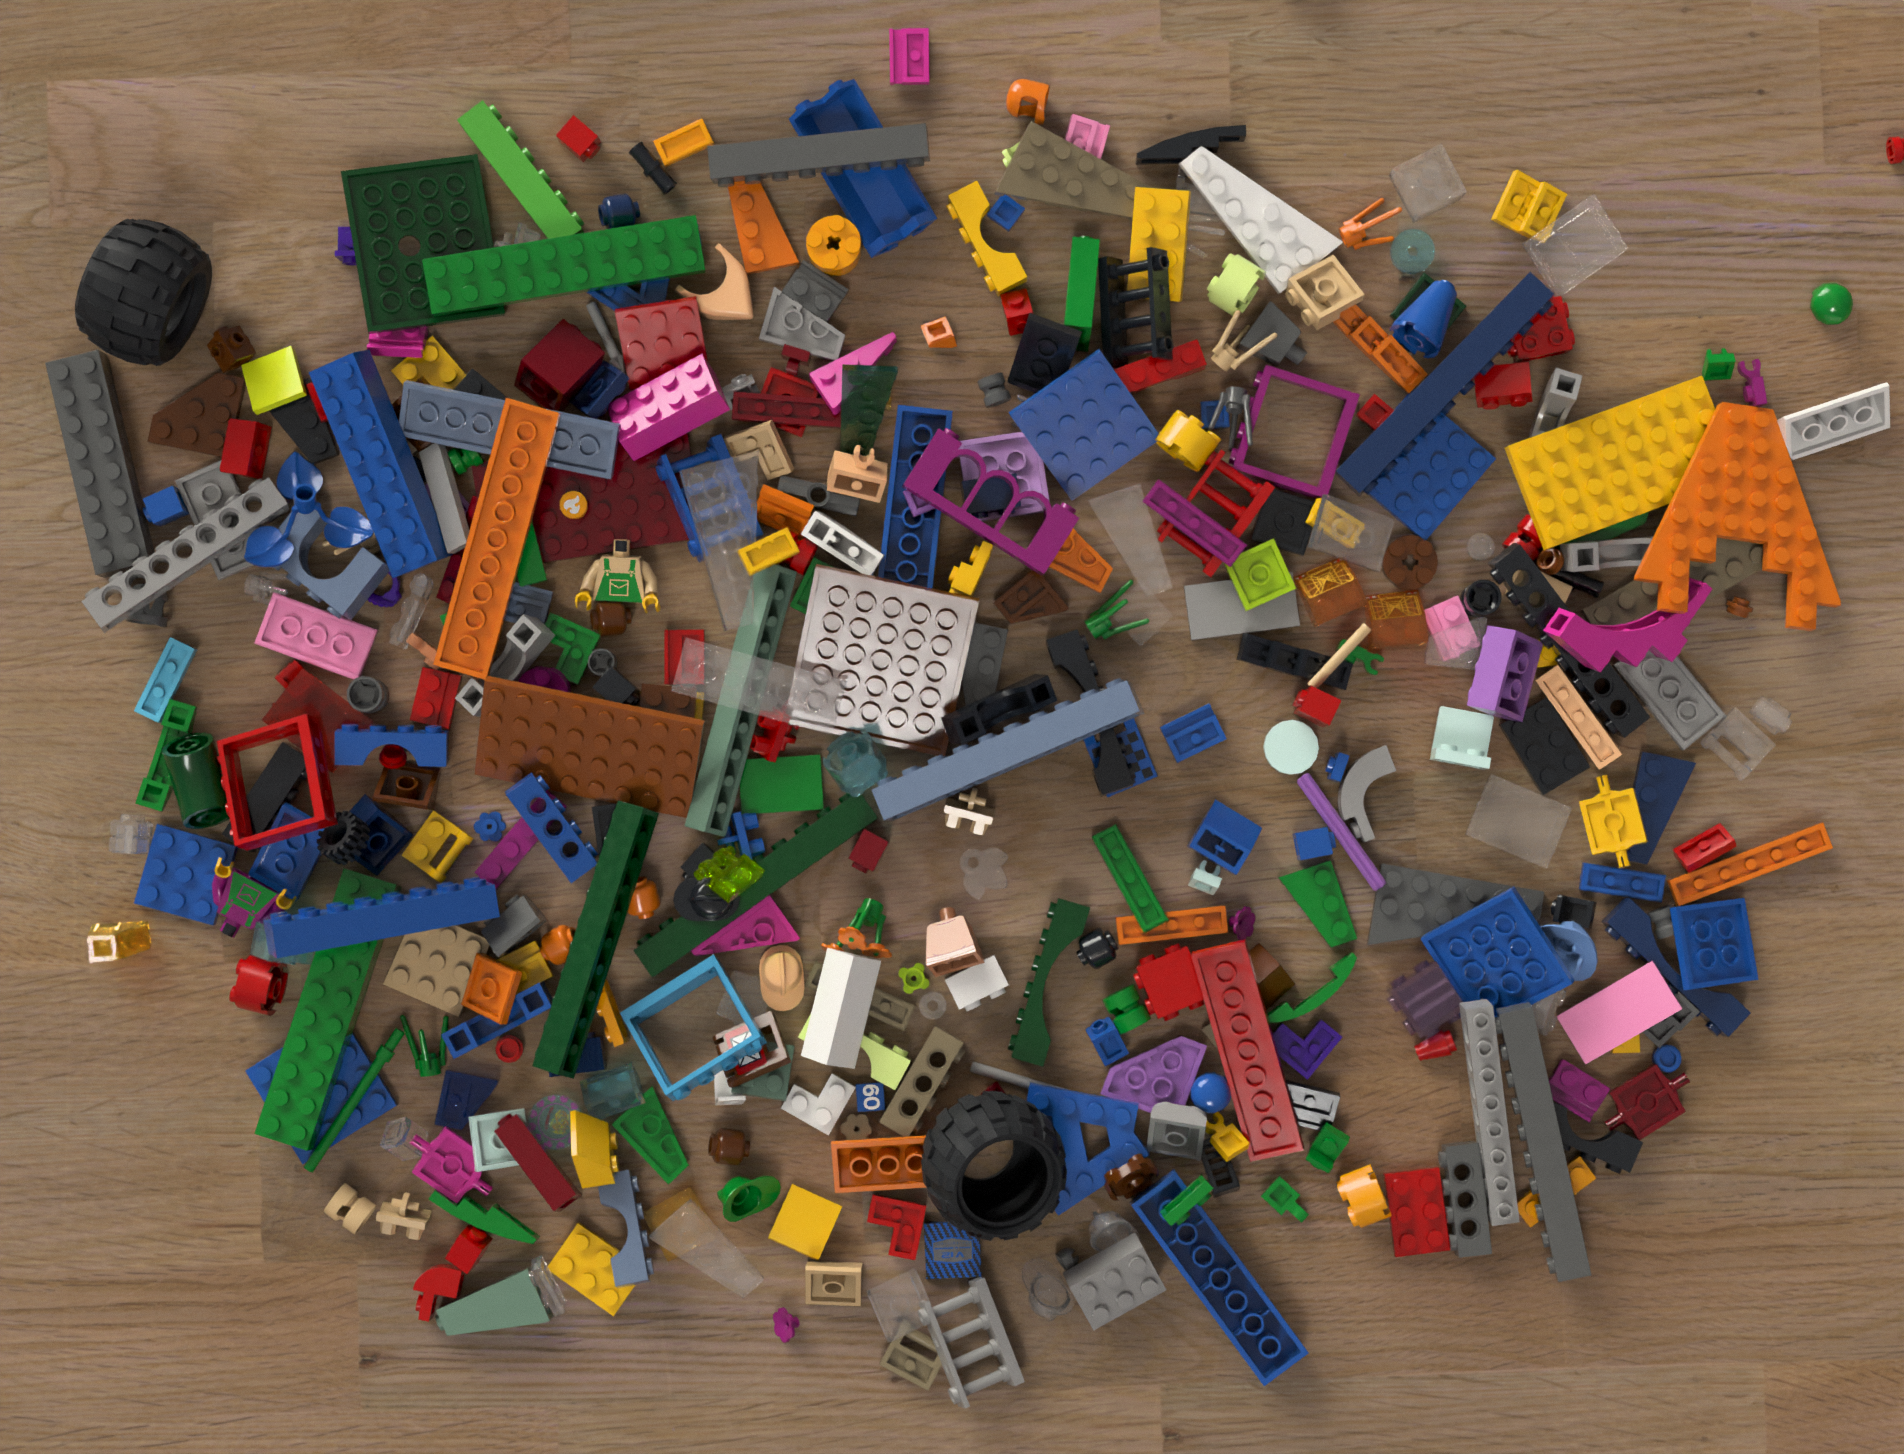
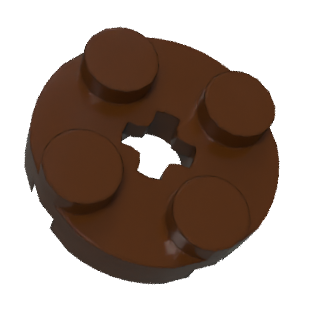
M1406 535L1399 537L1390 543L1382 556V570L1385 577L1401 590L1410 591L1423 587L1432 580L1437 571L1438 559L1432 544L1419 536ZM1408 555L1417 561V565L1413 566L1411 571L1408 570L1406 565L1402 564V561L1406 560Z
M1136 1154L1128 1160V1163L1120 1168H1113L1106 1172L1104 1175L1106 1180L1104 1187L1109 1197L1114 1201H1119L1117 1196L1124 1195L1125 1199H1129L1149 1188L1153 1184L1151 1178L1154 1174L1158 1177L1159 1171L1151 1159L1144 1158L1142 1154Z

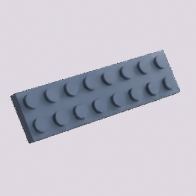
M406 380L403 384L399 424L404 436L407 438L491 454L505 400ZM555 411L561 413L547 466L611 479L614 474L621 424Z

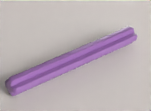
M1309 773L1301 776L1297 780V784L1329 829L1334 833V836L1374 891L1383 887L1386 884L1385 879Z

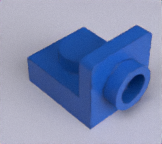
M1110 1017L1099 1019L1085 1029L1104 1066L1129 1054Z

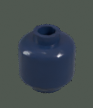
M628 194L605 197L602 205H598L600 223L602 226H606L607 229L635 225L636 218L640 217L638 202H633Z

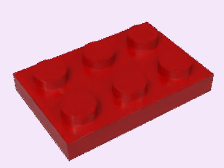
M1439 1167L1383 1173L1387 1206L1392 1215L1389 1217L1394 1256L1402 1257L1449 1251L1450 1243Z

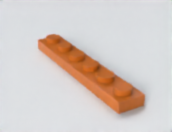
M1822 822L1698 868L1690 873L1669 879L1667 883L1676 906H1681L1832 849L1833 846Z

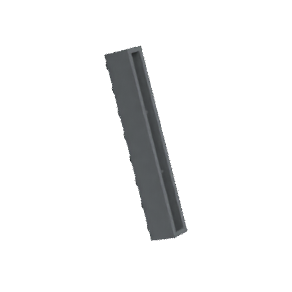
M926 123L707 146L710 179L714 184H718V187L734 186V182L745 181V184L761 183V179L767 178L780 182L788 180V176L799 175L801 179L816 177V173L824 172L828 176H837L843 174V170L853 169L854 173L869 172L872 167H881V170H893L900 164H908V167H921L925 165L924 162L930 161Z

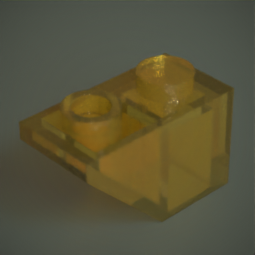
M148 921L92 924L86 936L89 962L117 961L151 948Z

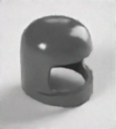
M145 583L134 585L132 589H142ZM167 592L155 599L151 608L150 604L146 605L128 617L126 621L167 627L168 618L163 617V606L165 602H168Z

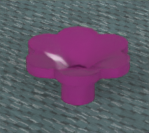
M1244 906L1235 916L1230 917L1229 926L1233 927V932L1237 935L1238 940L1246 939L1253 934L1255 914L1251 913L1250 907Z
M784 1307L779 1308L778 1312L773 1314L775 1334L780 1337L783 1343L789 1342L790 1338L795 1336L794 1328H798L800 1325L799 1319L789 1314Z

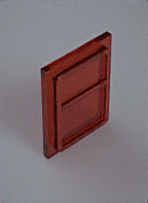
M304 668L300 670L293 681L289 682V686L262 718V721L267 725L304 714H309L319 719L328 770L332 773L339 766L335 765V731L342 729L343 724H357L358 729H368L374 722L364 713L354 709L348 701ZM300 733L286 737V739L302 750Z

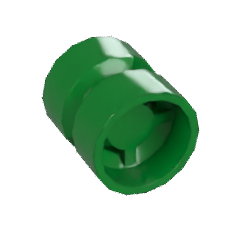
M1134 984L1124 987L1102 999L1108 1013L1115 1016L1113 1023L1119 1034L1126 1033L1151 1019L1145 1005L1138 1002L1141 997Z

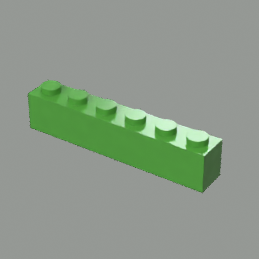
M482 100L457 119L467 135L548 239L584 233L581 228L584 225L582 219L575 211L570 214L566 209L565 205L568 201L559 190L553 192L548 184L552 182L542 168L538 171L532 164L535 161L534 157L526 147L522 150L515 142L519 138L510 126L506 128L502 126L499 122L502 116L493 104L488 107Z

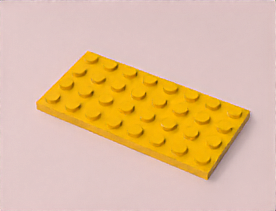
M1703 376L1693 378L1504 448L1543 550L1670 503L1715 411Z

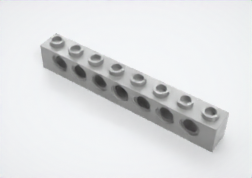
M270 478L256 480L249 485V490L241 496L236 494L230 497L225 502L226 506L216 511L214 509L206 513L202 517L203 521L196 526L189 525L179 532V537L171 542L169 540L162 542L155 548V553L149 557L142 556L132 563L133 567L125 573L120 571L111 576L108 580L109 583L101 589L95 587L87 592L85 599L81 602L101 630L106 633L247 539L254 530L268 525L289 511L288 503ZM258 501L262 504V507L257 512H250L247 510L249 503ZM234 516L239 519L235 527L230 528L224 525L228 517ZM206 532L216 534L215 539L210 543L201 541L202 535ZM189 547L193 550L190 557L185 559L178 557V552L181 548ZM167 563L169 564V569L164 574H157L154 572L156 565ZM143 578L146 580V583L142 589L135 590L131 588V584L135 579ZM112 594L122 595V600L117 605H109L108 598Z
M1487 999L1459 1003L1476 1142L1479 1143L1488 1221L1492 1226L1520 1222L1493 1005Z

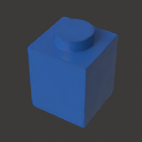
M170 486L143 498L145 507H143L144 515L148 522H153L157 526H164L189 514L180 491L175 486Z
M1328 827L1292 834L1297 860L1333 854L1332 848H1336L1334 833L1329 832Z

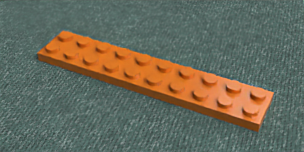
M510 398L505 399L433 665L484 680L489 676L561 413Z

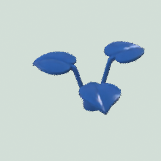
M295 451L284 462L277 476V489L280 494L286 499H294V506L292 507L286 530L283 534L273 526H262L254 530L248 537L244 559L259 567H276L288 561L294 552V546L286 538L290 535L298 512L309 514L317 510L322 520L328 523L324 527L326 540L338 548L354 547L371 538L374 532L370 522L361 513L352 508L336 507L332 510L330 518L325 515L321 504L316 502V494L323 486V476L316 466L305 460Z

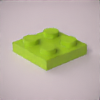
M1274 538L1241 553L1231 567L1223 562L1245 612L1296 589Z

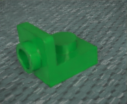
M1326 1122L1310 1144L1306 1160L1313 1167L1330 1173L1335 1160L1348 1144L1350 1136Z

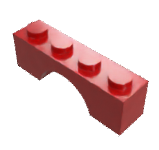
M1195 339L1174 347L1172 350L1173 360H1163L1149 356L1114 370L1133 395L1156 384L1173 379H1181L1205 369L1207 363L1199 342Z

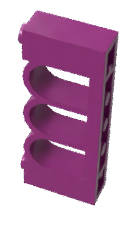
M938 428L902 487L1041 576L1044 575L1079 520V517L1074 515L1076 510L1063 502L1061 505L1055 503L1051 507L1049 500L1043 494L1036 491H1024L1019 494L1018 483L1010 473L1003 470H992L986 473V464L977 452L970 449H959L962 444L958 441L959 435L948 428H945L944 431ZM958 457H966L976 463L979 477L960 508L933 491L952 460ZM1000 478L1009 484L1011 499L994 528H991L966 512L986 480ZM1033 499L1042 506L1044 519L1025 549L999 533V530L1018 501Z

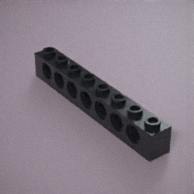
M1511 544L1488 562L1492 568L1489 572L1492 578L1499 585L1501 583L1504 584L1508 590L1506 593L1508 599L1514 606L1520 605L1525 612L1522 615L1523 619L1531 628L1535 626L1541 633L1538 637L1548 650L1550 648L1554 650L1557 654V657L1554 658L1557 664L1564 671L1569 670L1574 677L1571 679V682L1579 692L1585 691L1590 698L1587 703L1596 714L1600 712L1606 719L1603 724L1612 735L1617 734L1625 738L1651 718L1610 663L1601 672L1588 667L1584 670H1579V661L1543 631L1546 627L1545 619L1549 614H1555L1558 608L1571 611L1520 544ZM1521 570L1524 575L1523 580L1515 585L1512 580L1513 574ZM1533 592H1538L1540 600L1538 604L1531 606L1529 597ZM1603 678L1605 682L1604 687L1601 691L1596 692L1594 684L1598 679ZM1619 699L1621 703L1620 709L1612 713L1610 706L1613 701Z

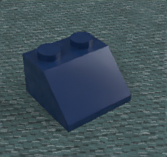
M364 794L350 812L367 823L370 829V833L367 835L370 836V839L364 842L367 844L366 849L361 848L360 852L362 854L359 857L357 855L354 857L355 861L378 876L414 835L383 806Z

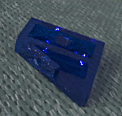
M447 1069L435 1125L459 1130L464 1129L469 1122V1116L475 1115L497 1087L499 1080Z

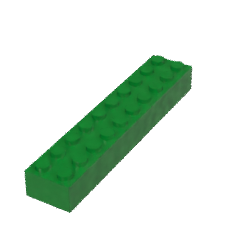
M696 215L422 259L431 313L435 317L706 273Z
M344 868L332 903L342 901L343 904L350 905L354 904V899L369 896L371 899H382L381 894L398 892L399 894L402 886ZM384 939L315 952L254 1134L306 1151L314 1150L332 1091L343 1063L345 1051L349 1045Z

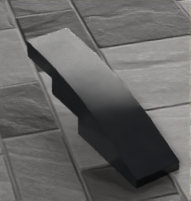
M1246 125L1214 127L1164 140L1138 152L1136 155V165L1179 164L1201 146L1211 153H1217L1219 142H1244Z
M1243 633L1236 660L1310 681L1331 657ZM1343 661L1322 684L1346 690L1353 664Z

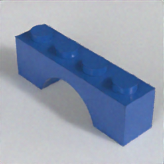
M343 724L342 729L335 731V765H363L373 749L385 744H395L407 749L414 756L418 766L446 767L448 764L449 730H442V726L438 725L425 726V730H414L413 725H398L397 729H386V725L376 724L370 725V729H358L357 724Z
M544 981L539 982L515 996L507 1024L500 1025L480 1014L441 1034L453 1059L458 1058L551 1009L553 998Z

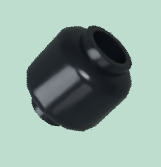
M1097 928L1079 939L1080 950L1076 951L1084 966L1089 964L1092 968L1099 969L1116 959V951L1119 947L1109 930L1104 932L1101 928Z

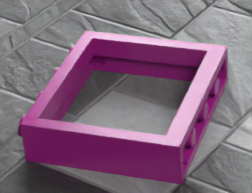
M1265 365L1262 372L1257 371L1253 386L1257 387L1254 397L1250 396L1249 406L1252 433L1270 377L1344 401L1318 485L1316 487L1244 464L1243 461L1248 444L1245 423L1243 422L1240 423L1236 438L1241 439L1238 449L1232 448L1228 464H1232L1234 469L1248 478L1263 483L1268 481L1273 486L1313 499L1323 498L1326 500L1360 394Z

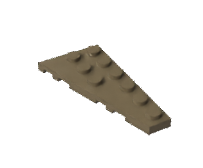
M1031 121L994 195L1018 197L1020 200H1034L1044 202L1047 205L1084 212H1098L1101 215L1119 216L1133 221L1135 187H1152Z

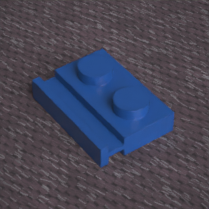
M1210 703L1159 727L1176 763L1227 739Z

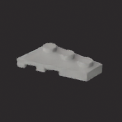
M774 287L759 340L781 347L787 344L809 351L812 356L835 361L840 357L845 335Z

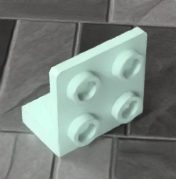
M1445 706L1439 707L1430 760L1482 770L1489 769L1491 758L1487 757L1494 717L1492 715Z

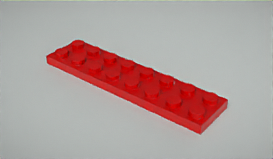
M1246 939L1192 951L1191 957L1230 1088L1241 1132L1250 1143L1247 1149L1250 1162L1303 1151L1304 1143Z

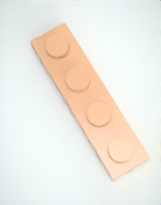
M1558 664L1535 680L1599 770L1623 754L1565 671Z

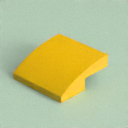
M1515 170L1509 179L1491 220L1527 238L1545 243L1567 194L1547 182H1539L1525 173Z
M792 1184L768 1239L818 1261L842 1206Z

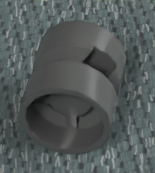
M361 676L349 684L347 699L354 709L360 712L375 714L387 706L389 691L382 681L368 676Z

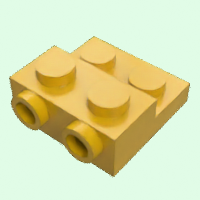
M983 541L980 547L975 545L969 558V563L972 566L961 562L960 567H953L948 579V584H951L949 592L973 596L993 551L992 544Z

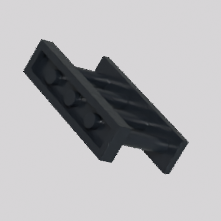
M1149 247L1147 248V260L1123 264V260L1108 256L1098 258L1103 355L1113 368L1128 365L1129 356L1151 352L1152 358L1173 360L1168 277L1169 259L1167 257V250ZM1148 271L1149 287L1124 291V275ZM1149 298L1150 314L1126 318V302ZM1151 325L1150 342L1127 346V329Z

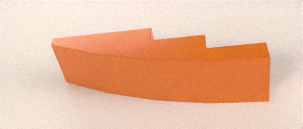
M1356 304L1342 311L1340 318L1333 321L1355 346L1407 394L1428 375L1392 335H1388L1371 316H1366Z

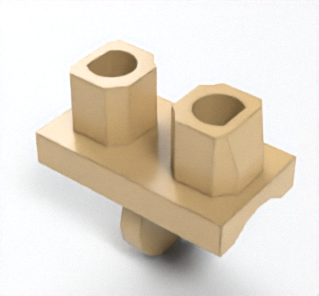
M973 787L971 795L960 792L958 799L947 798L943 812L946 813L945 826L955 829L959 828L961 819L966 818L972 820L970 832L984 835L988 824H992L995 809L986 807V799L976 796L978 788Z
M405 1192L402 1200L392 1198L391 1203L383 1201L380 1211L377 1212L376 1221L380 1222V1231L383 1234H395L399 1225L407 1227L406 1236L409 1239L420 1240L431 1219L432 1210L419 1208L420 1203L411 1202V1193Z

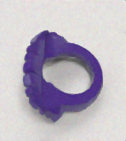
M392 578V588L383 596L373 592L367 599L368 602H372L380 607H393L402 598L399 592L400 578Z

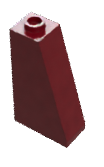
M508 1114L497 1123L499 1128L494 1132L554 1212H561L582 1196L520 1115L512 1116Z

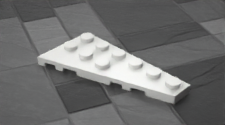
M1202 146L1179 163V166L1255 265L1266 271L1265 278L1278 294L1287 288L1289 278L1317 264L1343 243L1340 239Z

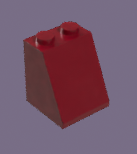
M562 319L521 359L514 386L541 408L563 412L570 404L571 399L602 363L605 352L598 343L590 341L585 337L577 326L569 324L565 319Z

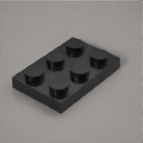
M1030 313L1007 383L1034 393L1043 389L1069 370L1082 331Z
M1547 697L1526 709L1523 722L1507 720L1499 725L1541 796L1590 768Z

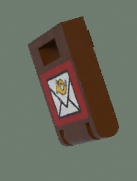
M772 1011L757 1016L754 1020L760 1031L765 1035L774 1034L778 1048L769 1052L767 1045L764 1044L758 1053L752 1056L746 1055L738 1060L739 1063L734 1068L724 1071L730 1088L737 1087L792 1063L776 1016ZM745 1022L713 1036L714 1044L717 1045L718 1056L752 1036Z

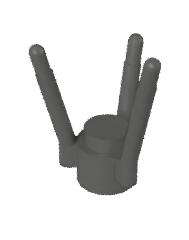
M1241 387L1226 388V393H1220L1219 403L1208 427L1209 430L1214 429L1225 406L1226 411L1232 414L1228 446L1230 451L1234 448L1238 414L1242 413V409H1244L1248 446L1253 445L1249 406L1250 395H1247V390Z

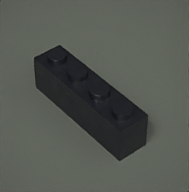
M281 743L246 796L253 835L269 831L282 805L285 803L292 804L299 795V785L303 780H308L303 752L290 743ZM229 822L222 835L234 842L233 836H230L232 828L231 822ZM261 847L248 850V852H256L257 849L260 850Z

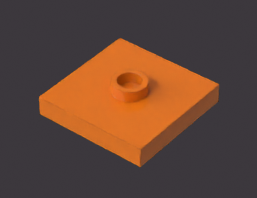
M476 953L461 1005L500 1025L507 1024L523 972L484 953Z

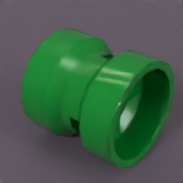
M455 447L447 451L459 475L467 472L471 466L477 467L484 463L480 452Z

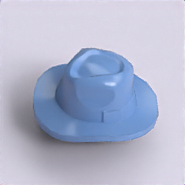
M1562 921L1559 925L1548 924L1540 926L1574 980L1583 981L1590 978L1596 970L1598 958L1595 944L1586 930L1574 921Z

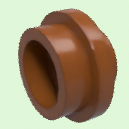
M1555 548L1541 551L1537 557L1539 570L1547 575H1554L1559 572L1564 564L1563 553Z
M1734 596L1733 600L1727 599L1726 601L1728 605L1726 611L1743 618H1747L1749 612L1752 613L1754 608L1749 606V600Z

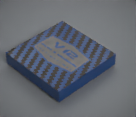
M949 1222L924 1223L926 1279L981 1277L979 1238L971 1236L964 1230L960 1231Z

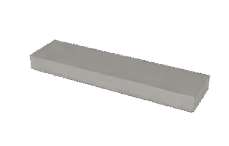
M434 443L420 451L419 455L447 553L454 554L465 548L470 530L445 445Z

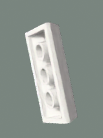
M1886 382L1778 419L1777 423L1791 461L1890 428L1889 384Z
M827 948L801 1056L825 1065L855 1069L881 960Z

